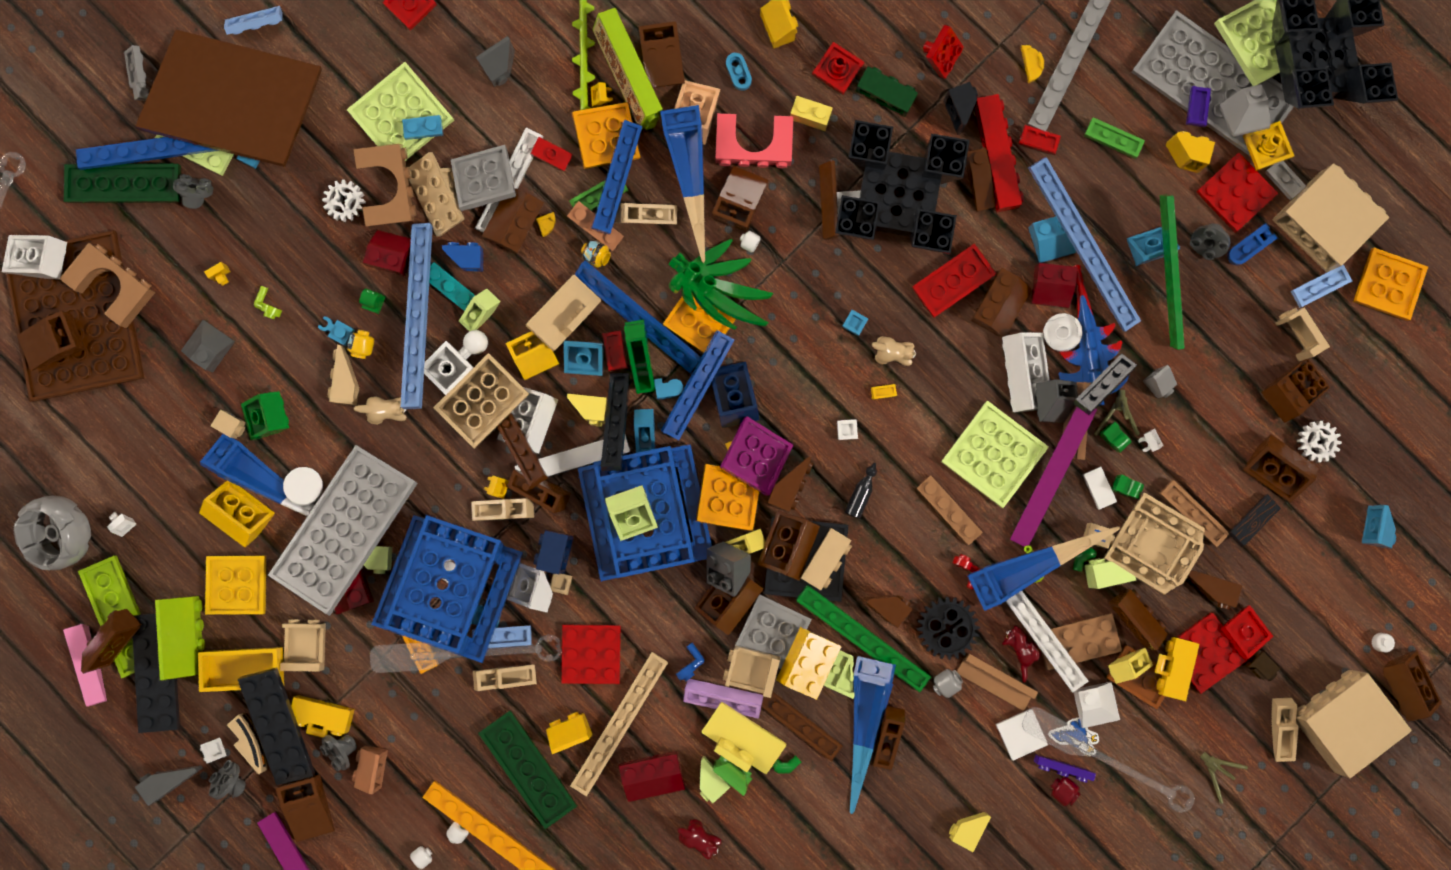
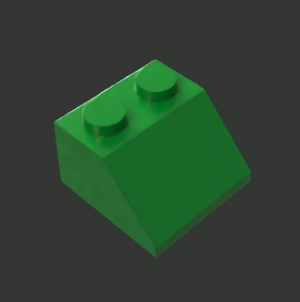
M280 391L258 394L241 404L250 440L274 435L289 428V419L284 410V401Z

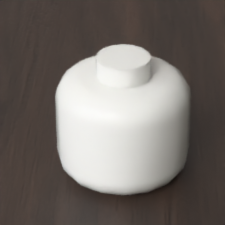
M752 231L742 234L740 237L741 248L751 253L754 252L760 242V236Z
M1377 633L1372 638V646L1375 650L1386 653L1393 650L1395 641L1389 634Z
M453 822L447 830L449 841L456 844L462 843L469 834L457 822Z
M420 846L410 854V858L416 867L423 869L432 862V852L429 848L425 849L423 846Z

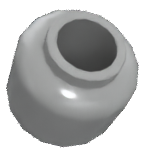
M946 669L934 678L935 685L933 688L939 696L943 695L946 698H950L962 689L963 680L956 670Z

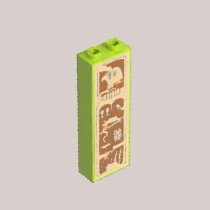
M616 8L598 13L593 32L625 101L628 102L630 112L636 124L641 125L642 129H652L659 120L660 111H663L661 104Z

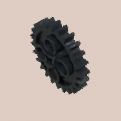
M947 596L944 602L941 598H937L938 604L930 601L932 607L924 606L927 612L919 613L923 620H917V622L921 623V626L917 627L916 630L922 631V633L917 637L924 638L920 644L922 646L928 645L926 648L927 652L933 649L932 655L934 657L939 653L940 659H943L944 655H946L947 659L951 660L953 654L956 659H959V652L965 656L964 649L972 650L969 644H976L973 637H979L975 630L980 629V627L974 625V623L979 619L972 618L976 612L968 611L970 605L963 607V600L957 604V598L953 597L951 602ZM953 609L956 616L953 620H948L946 614L949 610ZM960 618L963 619L962 622L950 628V633L944 631L936 638L933 637L934 634L941 632L946 628L945 624L952 625L955 622H957ZM932 620L939 621L938 629L932 630L930 628ZM960 626H964L966 633L964 636L959 637L957 629ZM947 636L949 644L942 647L940 640L942 637Z

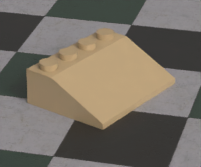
M488 353L433 408L475 449L529 393Z

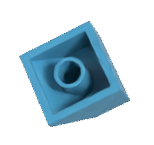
M1056 216L1032 223L1028 227L1039 263L1076 253Z

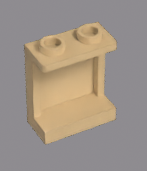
M1305 307L1299 310L1297 308L1288 310L1279 316L1280 320L1275 322L1277 326L1287 322L1304 347V350L1295 355L1299 361L1312 358L1330 347Z
M288 619V623L282 624V628H285L284 662L280 663V671L324 670L326 623H320V620H308V623H300V619Z
M735 645L734 651L730 650L727 660L731 662L730 668L725 669L723 680L726 681L725 686L729 687L731 685L763 693L764 697L771 698L780 656Z

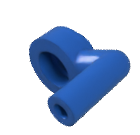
M693 642L687 646V649L695 660L676 673L679 680H689L695 675L693 671L704 663L703 656Z

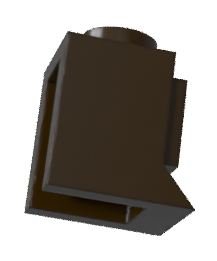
M1257 651L1242 665L1251 667L1250 670L1259 679H1266L1268 681H1272L1277 676L1276 672L1280 670L1263 651L1261 653Z

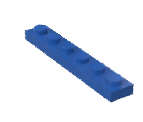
M624 120L591 227L593 230L608 235L611 234L641 133V125Z
M716 330L662 427V432L677 440L681 438L731 348L734 339Z

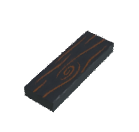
M1266 494L1228 533L1243 547L1281 508Z

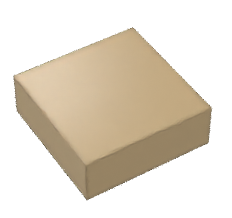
M553 573L550 583L551 590L568 595L573 576Z

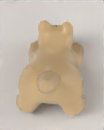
M881 336L877 339V342L872 343V347L877 350L875 360L882 365L896 361L904 366H910L912 364L911 359L916 355L913 349L914 344L910 342H896L891 337Z
M377 396L367 399L366 405L354 407V411L366 413L367 421L371 424L378 425L385 419L405 421L407 418L403 414L406 412V409L400 407L401 397L384 400Z

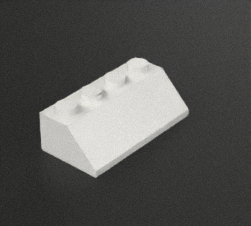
M1017 333L1002 337V347L1005 353V367L1008 374V387L1011 395L1010 403L1013 412L1038 410L1035 394L1036 383L1050 381L1043 333Z

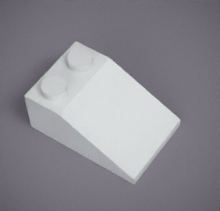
M9 235L2 272L44 279H60L67 242L51 236Z

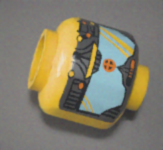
M597 240L585 243L581 249L583 261H587L597 268L602 265L605 266L611 256L608 246Z
M358 330L357 333L350 334L347 350L351 353V356L366 359V356L372 354L375 340L369 336L370 332Z

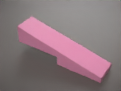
M80 624L64 629L63 631L86 706L89 707L107 701L101 669L85 674L81 672L82 652L87 647L88 641L91 640L89 626Z

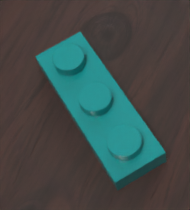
M435 262L432 263L430 266L429 283L465 311L475 295Z

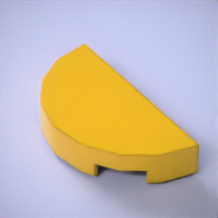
M1022 45L1021 52L1028 83H1031L1041 75L1044 69V58L1040 51L1038 52L1030 45Z

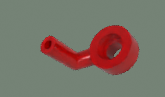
M960 554L959 557L955 556L952 564L972 573L980 570L979 567L970 562L971 558ZM969 580L967 588L974 590Z

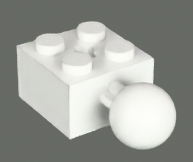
M479 330L468 332L463 339L464 346L459 351L445 341L425 361L424 374L445 395L474 368L466 359L471 354H481L486 350L488 339L483 332ZM446 366L451 367L450 373H445L447 371L445 369Z

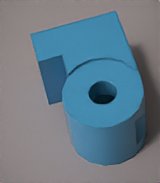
M662 378L654 379L657 400L674 398L681 395L683 384L680 380L672 379L668 383H662Z

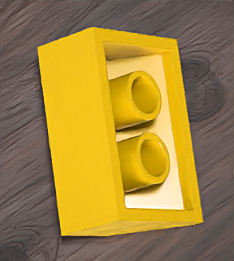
M229 481L223 483L203 500L199 512L243 547L248 546L258 537L275 514V512L243 488Z

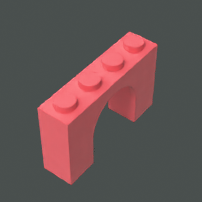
M717 113L716 163H719L721 166L738 164L740 167H748L750 164L761 168H766L768 165H776L777 168L791 166L793 116H774L773 140L771 144L763 151L749 152L743 149L737 142L736 114Z

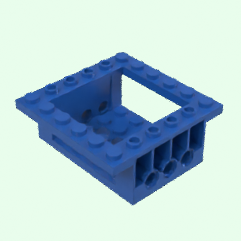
M691 444L676 448L668 446L625 455L622 461V471H602L601 461L593 462L594 465L578 468L601 581L707 559V549L712 547L707 523L695 521L700 487ZM676 467H678L693 542H690L687 522L685 518L682 498L675 470ZM643 485L658 528L653 529L654 533L651 537H645L642 533L620 541L609 515L605 498Z
M413 515L371 625L483 663L523 552L506 547L500 540L428 515H426L425 519ZM449 560L455 562V568L452 571H447L444 567L445 563ZM493 564L499 565L473 638L467 636L492 566ZM441 579L448 581V587L444 590H440L437 586L438 581ZM433 598H440L441 605L437 609H433L430 605Z

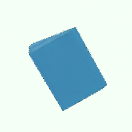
M1162 227L1127 238L1136 266L1164 257Z
M564 341V373L602 376L605 350L603 343Z

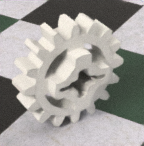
M342 180V184L335 181L334 187L328 186L330 191H324L327 198H323L322 201L327 203L323 207L325 210H329L327 213L329 216L334 215V219L337 221L341 217L343 222H346V218L353 221V215L360 216L358 211H363L361 204L366 203V201L361 199L364 193L359 192L361 188L358 185L354 187L352 181L347 185V182ZM344 189L351 190L353 193H346ZM343 196L346 198L345 206L342 204ZM335 209H342L344 213L337 212Z
M1323 421L1311 422L1309 426H1303L1305 432H1299L1298 434L1302 438L1297 440L1302 445L1298 447V450H1304L1302 456L1309 455L1308 460L1313 461L1315 459L1316 463H1320L1322 460L1327 462L1329 457L1335 458L1334 452L1340 451L1337 445L1342 444L1341 441H1337V438L1341 435L1334 433L1337 428H1329L1330 423L1328 422L1323 425Z

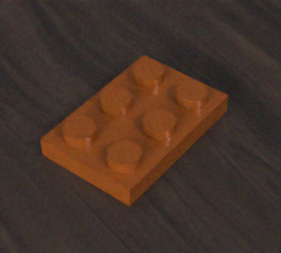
M1125 645L1117 659L1136 650ZM1153 661V666L1136 679L1116 684L1154 709H1158L1165 696L1158 694L1157 682L1159 678L1162 679V675L1155 673L1157 664ZM1109 671L1106 678L1115 683V680L1111 676Z

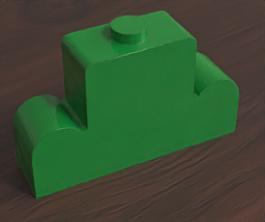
M644 320L625 322V339L636 392L640 394L656 391Z

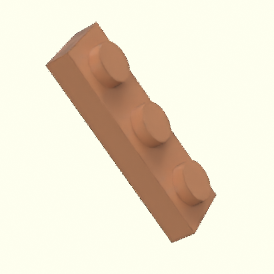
M579 201L567 215V217L594 238L607 245L611 251L616 248L624 237L613 227L610 235L591 229L595 213Z

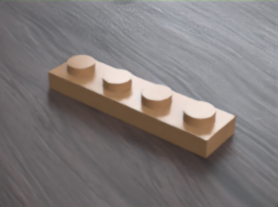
M929 476L916 488L967 545H970L983 533L932 476Z
M1171 480L1159 493L1178 513L1204 527L1203 537L1214 547H1218L1229 535L1228 531L1175 480Z

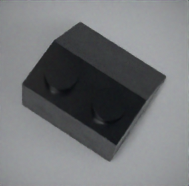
M970 82L948 90L943 100L957 135L961 134L965 128L978 97L976 88L972 87Z

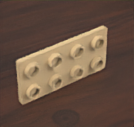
M428 152L409 167L411 174L409 180L430 224L433 226L435 235L440 237L462 222L464 216L458 206L452 168H440L433 152Z
M572 275L528 321L526 327L552 351H555L601 302V299L576 275Z

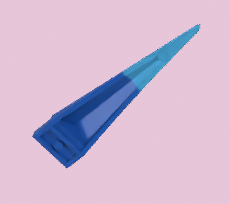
M857 656L854 671V743L850 814L854 813L893 687L892 682L896 664Z

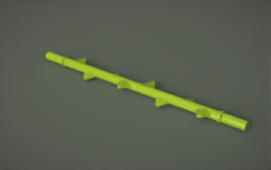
M579 0V19L572 22V26L580 31V54L572 58V62L580 66V88L573 91V96L580 99V110L591 109L588 106V83L595 79V75L587 71V49L595 45V42L587 37V14L594 11V6L587 3V0Z

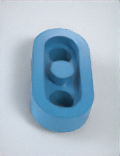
M731 53L726 59V67L732 83L740 91L747 90L751 86L752 78L745 59L739 53ZM738 62L739 65L737 67L732 66V63ZM744 79L746 82L744 84H740L739 80Z

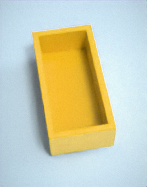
M283 647L198 652L199 692L241 690L238 682L240 676L276 667L284 685V671H280V663L284 662Z

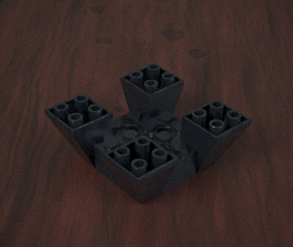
M1277 0L1272 23V34L1286 103L1298 109L1333 106V99L1363 104L1398 100L1392 63L1359 65L1355 47V36L1384 26L1380 0H1337L1325 18H1318L1315 0Z
M855 120L848 159L863 171L860 196L856 198L842 195L835 234L874 240L875 231L910 237L911 247L950 254L957 215L935 212L940 184L963 179L970 140L931 133L924 158L889 152L893 126ZM904 173L906 179H900L897 174ZM882 188L885 193L878 194L875 189ZM895 191H900V192H902L903 197H902V198L896 197L895 194H894V192H895ZM913 195H920L922 200L916 201L913 198ZM891 210H898L900 216L892 215Z

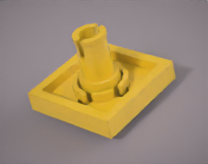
M1281 121L1270 124L1269 129L1243 135L1256 171L1294 157Z

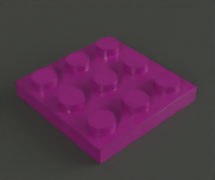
M744 417L720 468L764 495L769 496L793 444L751 418Z

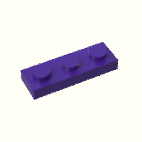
M1035 754L1034 762L1039 765V769L1050 771V768L1058 770L1057 774L1068 777L1071 774L1076 776V780L1085 783L1088 780L1094 781L1096 773L1090 770Z

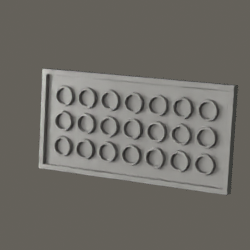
M1176 10L1131 72L1187 112L1190 88L1192 86L1211 88L1207 126L1250 156L1243 135L1232 137L1219 106L1238 91L1251 87L1252 84L1228 46ZM1270 78L1261 83L1269 102L1270 124L1278 121L1282 123L1294 106L1285 102L1282 84Z
M355 445L268 576L330 616L418 483Z

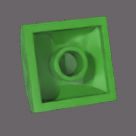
M722 756L713 764V771L744 796L748 784L753 779L751 777L752 772L750 770L745 772Z

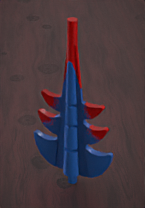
M1074 265L1073 267H1078L1076 278L1078 321L1082 326V338L1079 343V349L1060 352V354L1068 363L1080 366V371L1072 374L1059 372L1058 375L1060 380L1092 383L1109 366L1107 362L1118 354L1122 341L1112 345H1103L1101 343V340L1111 334L1115 323L1105 327L1096 326L1084 286L1081 265ZM1128 377L1112 393L1118 391L1127 382Z

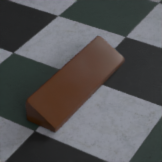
M831 160L819 166L824 240L837 239L839 234H835L838 219L835 161Z

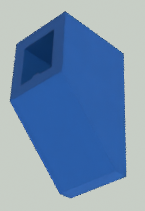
M449 242L448 245H442L443 251L463 271L483 272V248L478 243L469 242L467 245H459L456 242Z

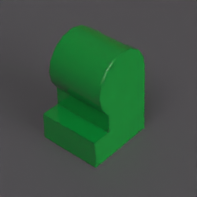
M365 288L361 293L359 303L362 304L361 308L379 314L385 296Z
M1116 422L1110 423L1098 434L1118 453H1121L1131 443L1130 438L1120 429Z
M1120 474L1116 475L1111 489L1112 492L1139 500L1144 484Z

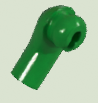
M1090 547L1075 556L1073 570L1082 572L1084 562L1096 557V550Z
M795 755L787 763L777 759L772 767L778 774H789L802 762Z

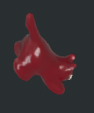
M1015 625L1012 631L1006 633L1002 645H1010L1014 648L1018 661L1021 664L1022 682L1025 683L1028 677L1027 667L1031 666L1033 662L1038 661L1041 656V649L1035 642H1028L1025 633Z
M692 819L689 821L687 829L678 828V833L680 834L679 842L685 847L696 849L706 859H710L718 853L717 845H721V839L705 832L701 821Z

